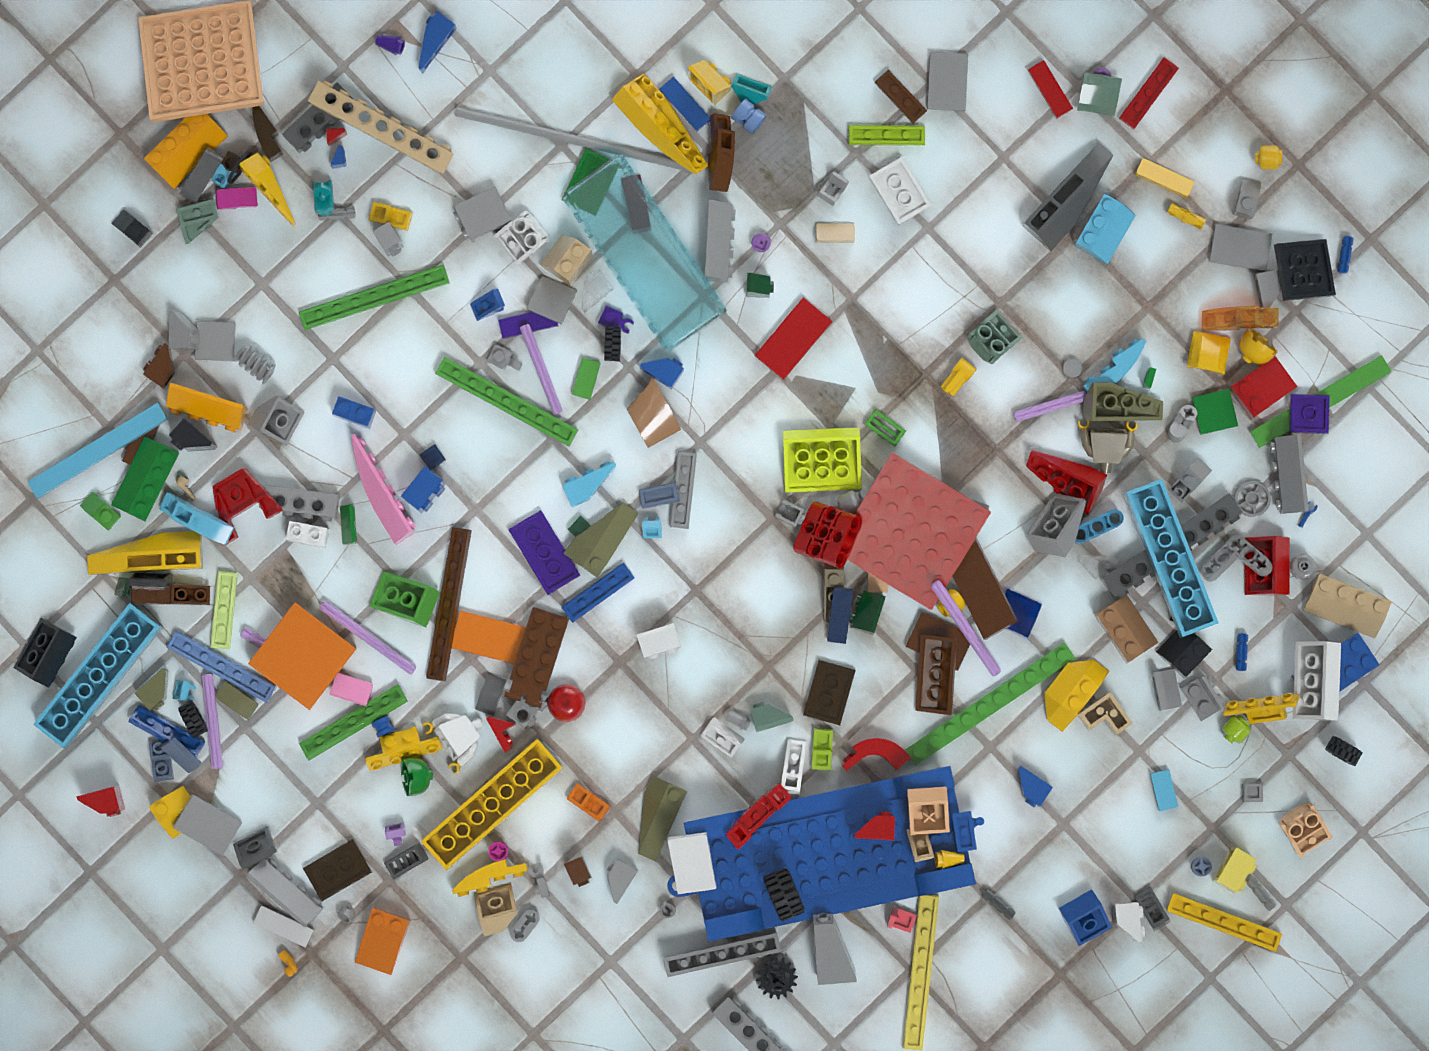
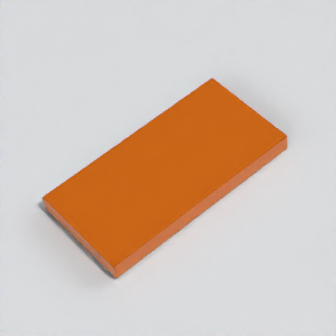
M460 611L454 631L452 648L514 664L526 627Z

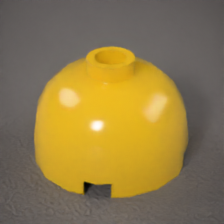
M1248 328L1240 338L1239 347L1243 353L1242 358L1249 364L1252 362L1265 364L1278 353V350L1273 344L1269 346L1268 339L1254 329L1250 330Z

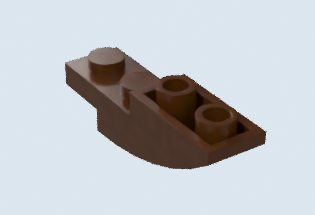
M713 113L710 115L709 190L727 192L734 163L735 131H731L730 116Z
M132 586L131 603L210 605V586Z

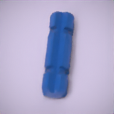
M1344 236L1342 240L1343 246L1341 247L1340 264H1338L1337 270L1339 273L1346 274L1349 271L1348 263H1350L1351 246L1354 240L1351 236Z
M1240 633L1237 635V642L1239 644H1237L1236 660H1238L1236 670L1246 671L1247 663H1245V660H1247L1248 645H1246V642H1248V634Z

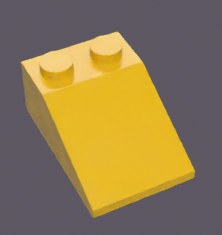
M702 60L688 67V79L714 105L731 91L730 80L725 75L721 77L716 72L718 69L712 62L707 63L705 60Z

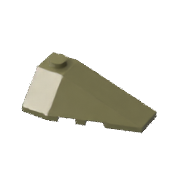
M1092 382L1084 397L1083 418L1090 421L1162 420L1163 401L1111 382Z
M655 776L651 777L644 793L638 854L655 862L657 861L685 798L686 790Z

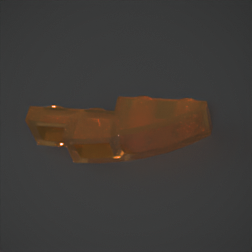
M1236 306L1202 311V331L1240 330V328H1279V308Z

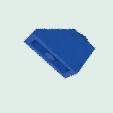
M665 358L645 362L639 366L642 371L671 390L684 372L683 364L675 358L673 360Z
M1019 766L1017 770L1022 794L1026 798L1025 802L1032 807L1036 805L1040 807L1053 787L1024 767Z

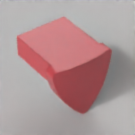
M895 905L888 920V928L894 927L911 933L917 915L899 909V906Z

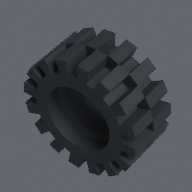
M606 326L604 361L620 362L621 327Z
M193 701L178 707L180 716L193 738L208 731L205 721Z
M1336 736L1331 737L1325 748L1330 754L1352 766H1356L1363 754L1361 750Z

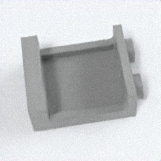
M495 186L454 206L456 211L453 214L457 223L462 222L464 228L461 231L465 239L470 238L471 242L512 221Z

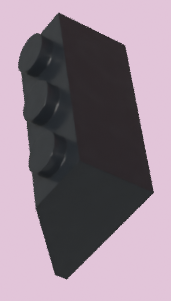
M40 618L13 668L49 688L52 682H54L60 667L64 664L70 649L74 646L77 637Z

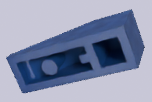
M438 11L435 15L431 14L426 21L427 25L418 67L421 73L425 72L457 29L453 22Z

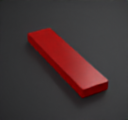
M1163 57L1119 119L1132 129H1135L1179 68Z

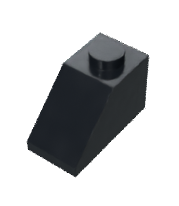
M124 209L111 223L140 248L153 234Z

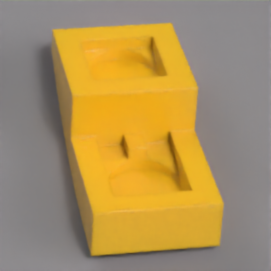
M373 202L368 220L382 225L390 222L393 228L408 231L413 213L393 208L390 205Z

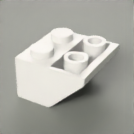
M1138 902L1112 904L1113 923L1134 941L1142 942V937H1145L1144 926L1140 923V918H1143L1142 906H1139Z

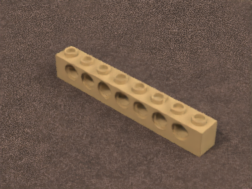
M325 80L317 82L307 103L443 175L454 155L450 147L441 144V146L435 144V140L427 135H424V137L418 135V130L411 126L407 128L401 126V121L392 116L388 119L383 116V111L375 107L373 110L366 107L367 103L357 98L355 101L349 98L350 94L342 89L339 92L332 88L333 85ZM326 95H335L336 102L328 104L325 101ZM345 103H350L353 106L351 113H345L342 110V106ZM362 112H367L370 115L368 122L360 121L359 115ZM379 121H383L387 125V129L383 132L378 131L376 128V124ZM396 130H400L404 134V138L400 141L395 140L393 137V133ZM414 139L421 143V147L418 150L410 147V142ZM433 148L437 151L438 155L435 159H430L427 156L428 149Z

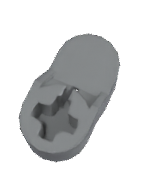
M1185 405L1181 408L1168 430L1167 436L1169 440L1179 443L1184 439L1197 417L1196 408L1191 405Z

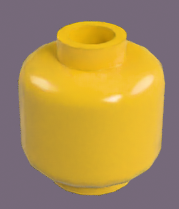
M1277 145L1261 146L1259 152H1255V164H1259L1261 170H1277L1279 165H1282V150H1279Z
M948 589L947 592L960 611H962L966 603L960 591ZM938 599L937 608L939 612L945 617H951Z

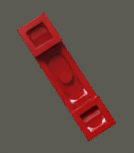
M778 783L752 804L730 827L725 836L739 850L752 837L751 834L775 811L780 810L792 797Z

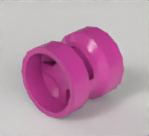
M495 842L490 845L488 853L491 859L501 861L507 858L509 850L503 842Z

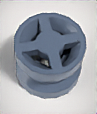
M1198 857L1192 861L1191 870L1197 876H1206L1211 872L1212 864L1207 858Z

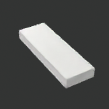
M261 905L253 922L305 948L314 932L313 929L303 927L299 922Z

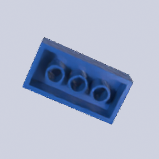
M1359 633L1354 634L1341 643L1339 692L1380 665Z

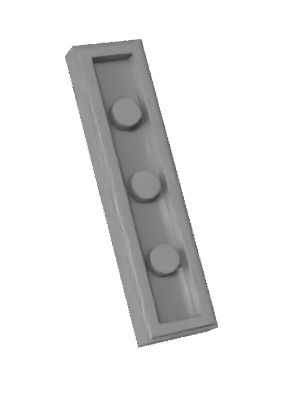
M678 451L675 482L678 485L680 502L672 503L670 527L689 529L697 453Z

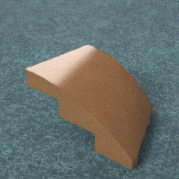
M651 378L648 386L643 392L640 391L635 401L627 408L632 421L648 448L681 430L654 378Z

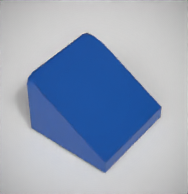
M342 145L338 146L330 165L332 169L347 166L345 150Z

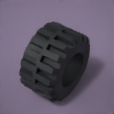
M782 868L764 876V884L776 913L782 922L804 913L803 903L787 868Z

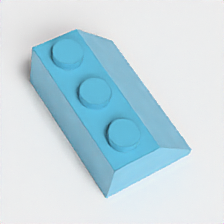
M1104 193L1078 238L1075 247L1108 265L1136 215L1121 202Z

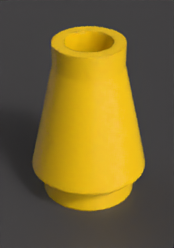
M944 850L935 852L936 868L945 869L964 864L963 853Z

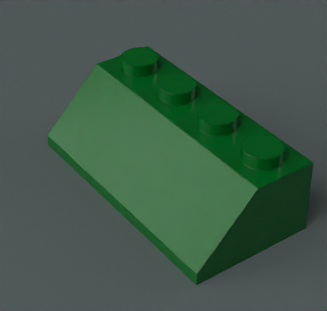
M144 437L111 506L146 522L179 452Z

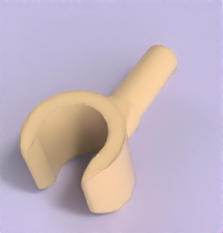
M181 475L176 480V483L193 501L196 498L189 488L186 487L189 480Z

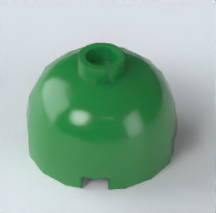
M402 759L401 775H404L405 782H402L406 796H417L424 793L430 785V780H433L432 769H428L427 764L422 759Z

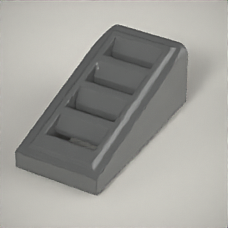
M417 843L384 862L394 880L429 858L421 844ZM413 850L416 852L418 858L420 859L419 861H418V859H417L415 853L413 852ZM406 854H409L414 864L410 863ZM399 858H402L407 868H404ZM395 861L400 872H397L392 862Z
M1151 886L1134 895L1139 906H1142L1143 913L1153 931L1171 922ZM1146 896H1152V898L1146 900L1145 902H1141V899L1145 898ZM1152 902L1156 903L1148 909L1145 908V906L1149 905ZM1156 909L1160 910L1152 916L1149 915V913L1153 912ZM1160 916L1164 917L1156 923L1153 922V920L1157 919Z

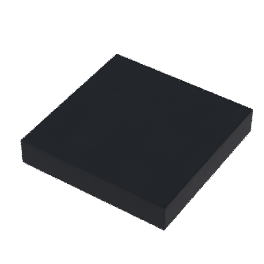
M134 573L128 579V586L167 587L172 582V574Z

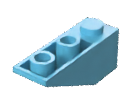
M610 461L600 465L598 470L593 471V469H589L582 473V477L576 479L574 476L565 480L566 484L562 486L572 508L592 498L617 467L615 462L612 464Z

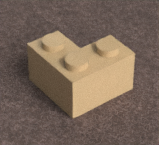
M1111 692L1077 715L1088 731L1103 720L1114 735L1119 734L1133 724Z

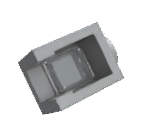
M783 500L775 518L796 528L797 524L801 526L806 515L803 514L804 509Z

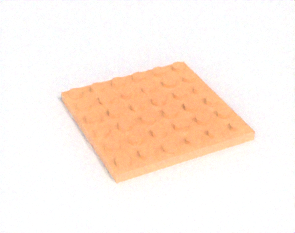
M251 0L138 17L151 123L264 105Z

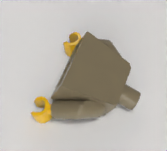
M1080 420L1078 421V428L1081 430L1082 447L1086 454L1093 458V462L1100 463L1101 472L1111 473L1112 463H1121V460L1126 458L1133 449L1135 438L1133 432L1138 427L1136 422L1134 429L1129 428L1128 421L1125 424V429L1090 428L1089 431V420H1087L1085 427L1080 425Z

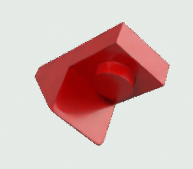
M493 717L486 718L504 752L510 751L512 749L510 745L513 742L509 734L504 735L503 732L516 724Z

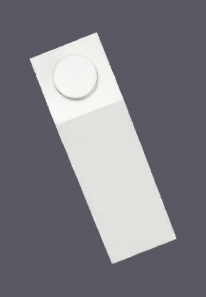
M788 739L781 785L792 797L790 800L799 798L807 742Z

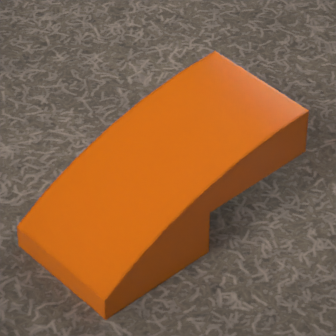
M578 783L566 798L599 822H601L611 808L610 805Z

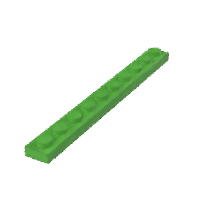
M1063 643L906 748V752L915 765L919 764L1076 658L1066 643Z

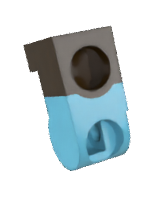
M228 151L214 173L212 182L226 189L229 186L227 182L228 177L240 157ZM238 166V168L236 169L233 177L236 176L237 172L240 169V166Z

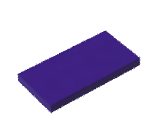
M541 510L508 529L547 595L581 576L572 560L563 554L565 549Z

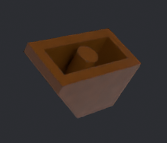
M583 856L564 864L573 885L578 884L581 887L590 883L588 879L592 878Z

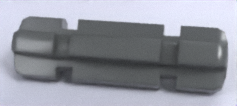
M987 889L982 894V898L989 901L1000 913H1004V916L1011 920L1016 912L1011 907L1008 908L1004 901L998 896H994V893Z

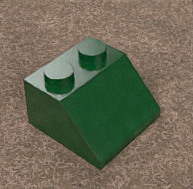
M863 591L862 595L858 594L855 602L858 608L856 613L852 612L849 621L852 624L851 628L874 635L886 596Z

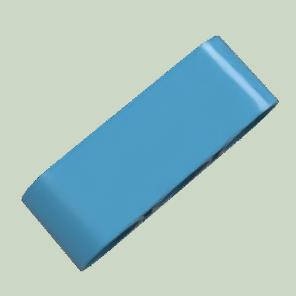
M1111 510L1079 525L1078 530L1084 532L1085 538L1083 540L1076 539L1075 544H1083L1120 526L1124 520L1122 512ZM1111 514L1118 515L1119 522L1117 524L1110 522L1109 517ZM1094 522H1099L1102 525L1100 532H1095L1092 529Z

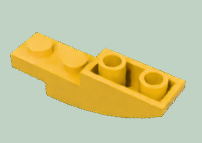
M506 859L491 863L465 877L456 885L452 893H457L458 897L469 895L470 890L476 889L477 893L488 891V887L492 886L490 878H494L495 882L506 879L505 875L513 874V878L524 876V871H528L527 863L509 867L507 866Z

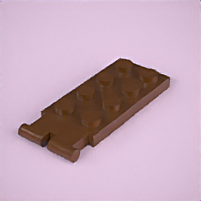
M532 608L510 676V680H513L510 690L506 689L504 697L520 701L523 695L526 696V704L541 708L543 703L540 700L542 690H547L569 618L539 608Z

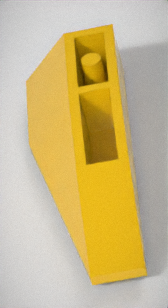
M645 73L623 86L611 99L653 145L676 163L694 174H698L708 167L707 162L670 102Z
M195 531L163 532L87 555L88 575L203 569L202 535Z

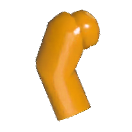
M284 949L277 956L287 965L284 973L288 977H292L294 973H297L298 969L294 958Z

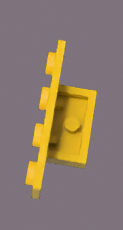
M1286 693L1282 696L1274 697L1270 695L1265 698H1250L1245 701L1233 700L1226 704L1223 715L1246 713L1250 724L1285 720L1288 716L1285 708L1295 707L1300 696L1298 693Z
M415 726L379 737L383 753L367 757L365 762L369 771L379 770L382 767L399 764L402 759L418 758L429 753H436L442 750L443 747L439 737L420 741L419 733Z

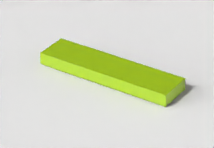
M849 125V145L925 146V126Z

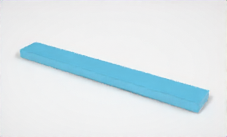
M156 403L28 481V484L36 498L39 499L169 419L160 404Z

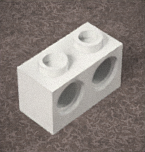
M289 521L286 540L326 549L329 529Z

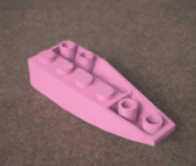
M353 434L351 437L354 455L365 492L381 523L394 544L397 545L415 534L413 529L416 526L409 516L405 517L404 512L406 509L399 499L396 501L393 497L396 493L392 486L385 484L384 479H386V476L381 468L377 470L374 466L376 460L371 452L367 454L364 447L367 445L362 437L357 438Z

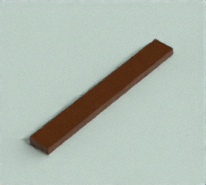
M452 527L426 679L446 682L472 530Z

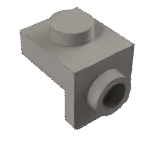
M833 172L817 196L834 206L845 191L849 181L842 175Z

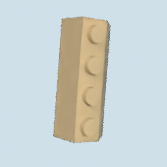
M1318 574L1315 577L1303 611L1376 638L1386 619L1392 601Z

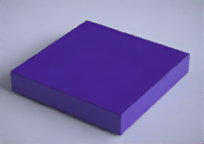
M1291 394L1289 433L1329 434L1330 395Z

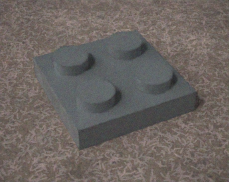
M267 826L233 844L242 870L254 866L257 862L269 858L277 852L271 832Z

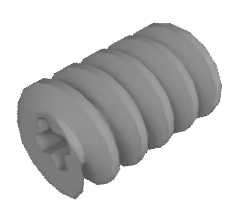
M252 345L248 347L243 346L237 352L233 361H239L238 365L240 367L245 365L244 370L246 372L251 370L250 375H257L256 380H263L262 384H265L274 373L276 364L274 363L269 366L270 359L262 361L264 355L262 354L257 357L258 350L256 349L251 352Z

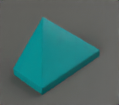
M736 74L731 86L741 103L747 99L753 105L767 100L772 90L770 85Z

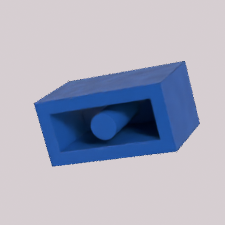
M338 396L332 412L334 417L368 429L371 428L376 414L374 408Z

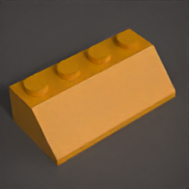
M208 114L185 117L144 160L175 189L194 170L207 147L215 150L228 135Z
M170 383L166 407L171 409L170 413L181 416V413L189 415V419L195 421L204 419L207 420L206 424L217 427L220 424L225 426V430L234 433L236 430H242L248 411L244 405Z

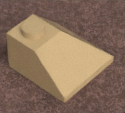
M511 884L474 894L478 918L484 936L503 932L517 915Z

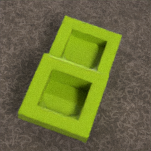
M814 728L812 769L831 770L833 729Z

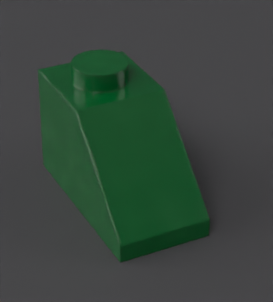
M747 273V297L770 298V293H774V281H770V276Z

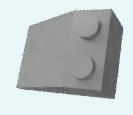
M1056 493L1052 495L1026 536L1034 551L1061 557L1067 556L1076 540L1086 504L1085 499Z

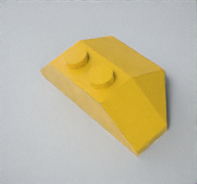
M1095 660L1067 663L1044 693L1047 721L1063 732L1100 687L1109 671Z

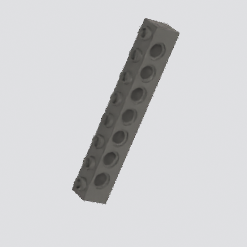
M1230 493L1181 525L1183 533L1190 532L1193 535L1192 542H1187L1190 551H1192L1191 546L1197 543L1200 546L1209 540L1207 536L1212 532L1216 535L1224 530L1223 525L1227 522L1233 524L1240 519L1239 514L1242 513V510ZM1217 511L1224 512L1225 519L1223 521L1216 518L1215 514ZM1201 521H1205L1209 524L1208 531H1202L1200 529L1199 525ZM1144 550L1100 580L1113 598L1118 596L1120 599L1129 593L1128 588L1133 585L1137 588L1145 582L1143 578L1148 575L1152 578L1155 576L1146 550ZM1137 564L1145 566L1146 571L1144 574H1139L1136 571ZM1122 574L1129 576V584L1125 585L1120 582Z

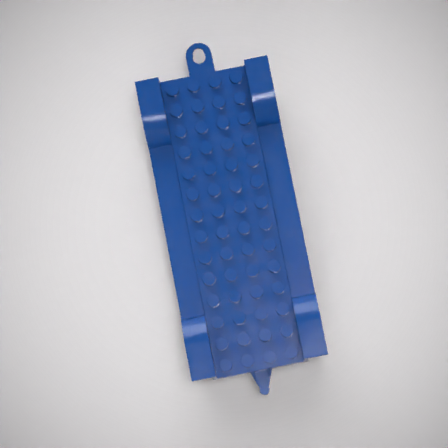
M951 766L789 800L780 810L775 811L751 834L752 837L739 850L734 847L725 834L746 810L684 822L686 835L707 832L717 887L712 890L678 894L672 888V884L675 882V876L673 875L667 883L668 891L675 897L699 894L709 942L813 919V915L820 913L838 914L976 885L968 851L957 852L952 814L960 812ZM946 787L950 832L928 834L934 858L915 862L906 831L910 829L907 789ZM879 812H891V816L895 817L894 840L854 838V834L872 817L878 816ZM982 817L972 818L974 828L984 824ZM944 850L963 853L964 864L945 869L936 868L935 852ZM782 868H787L803 903L804 913L782 922L776 913L763 878Z

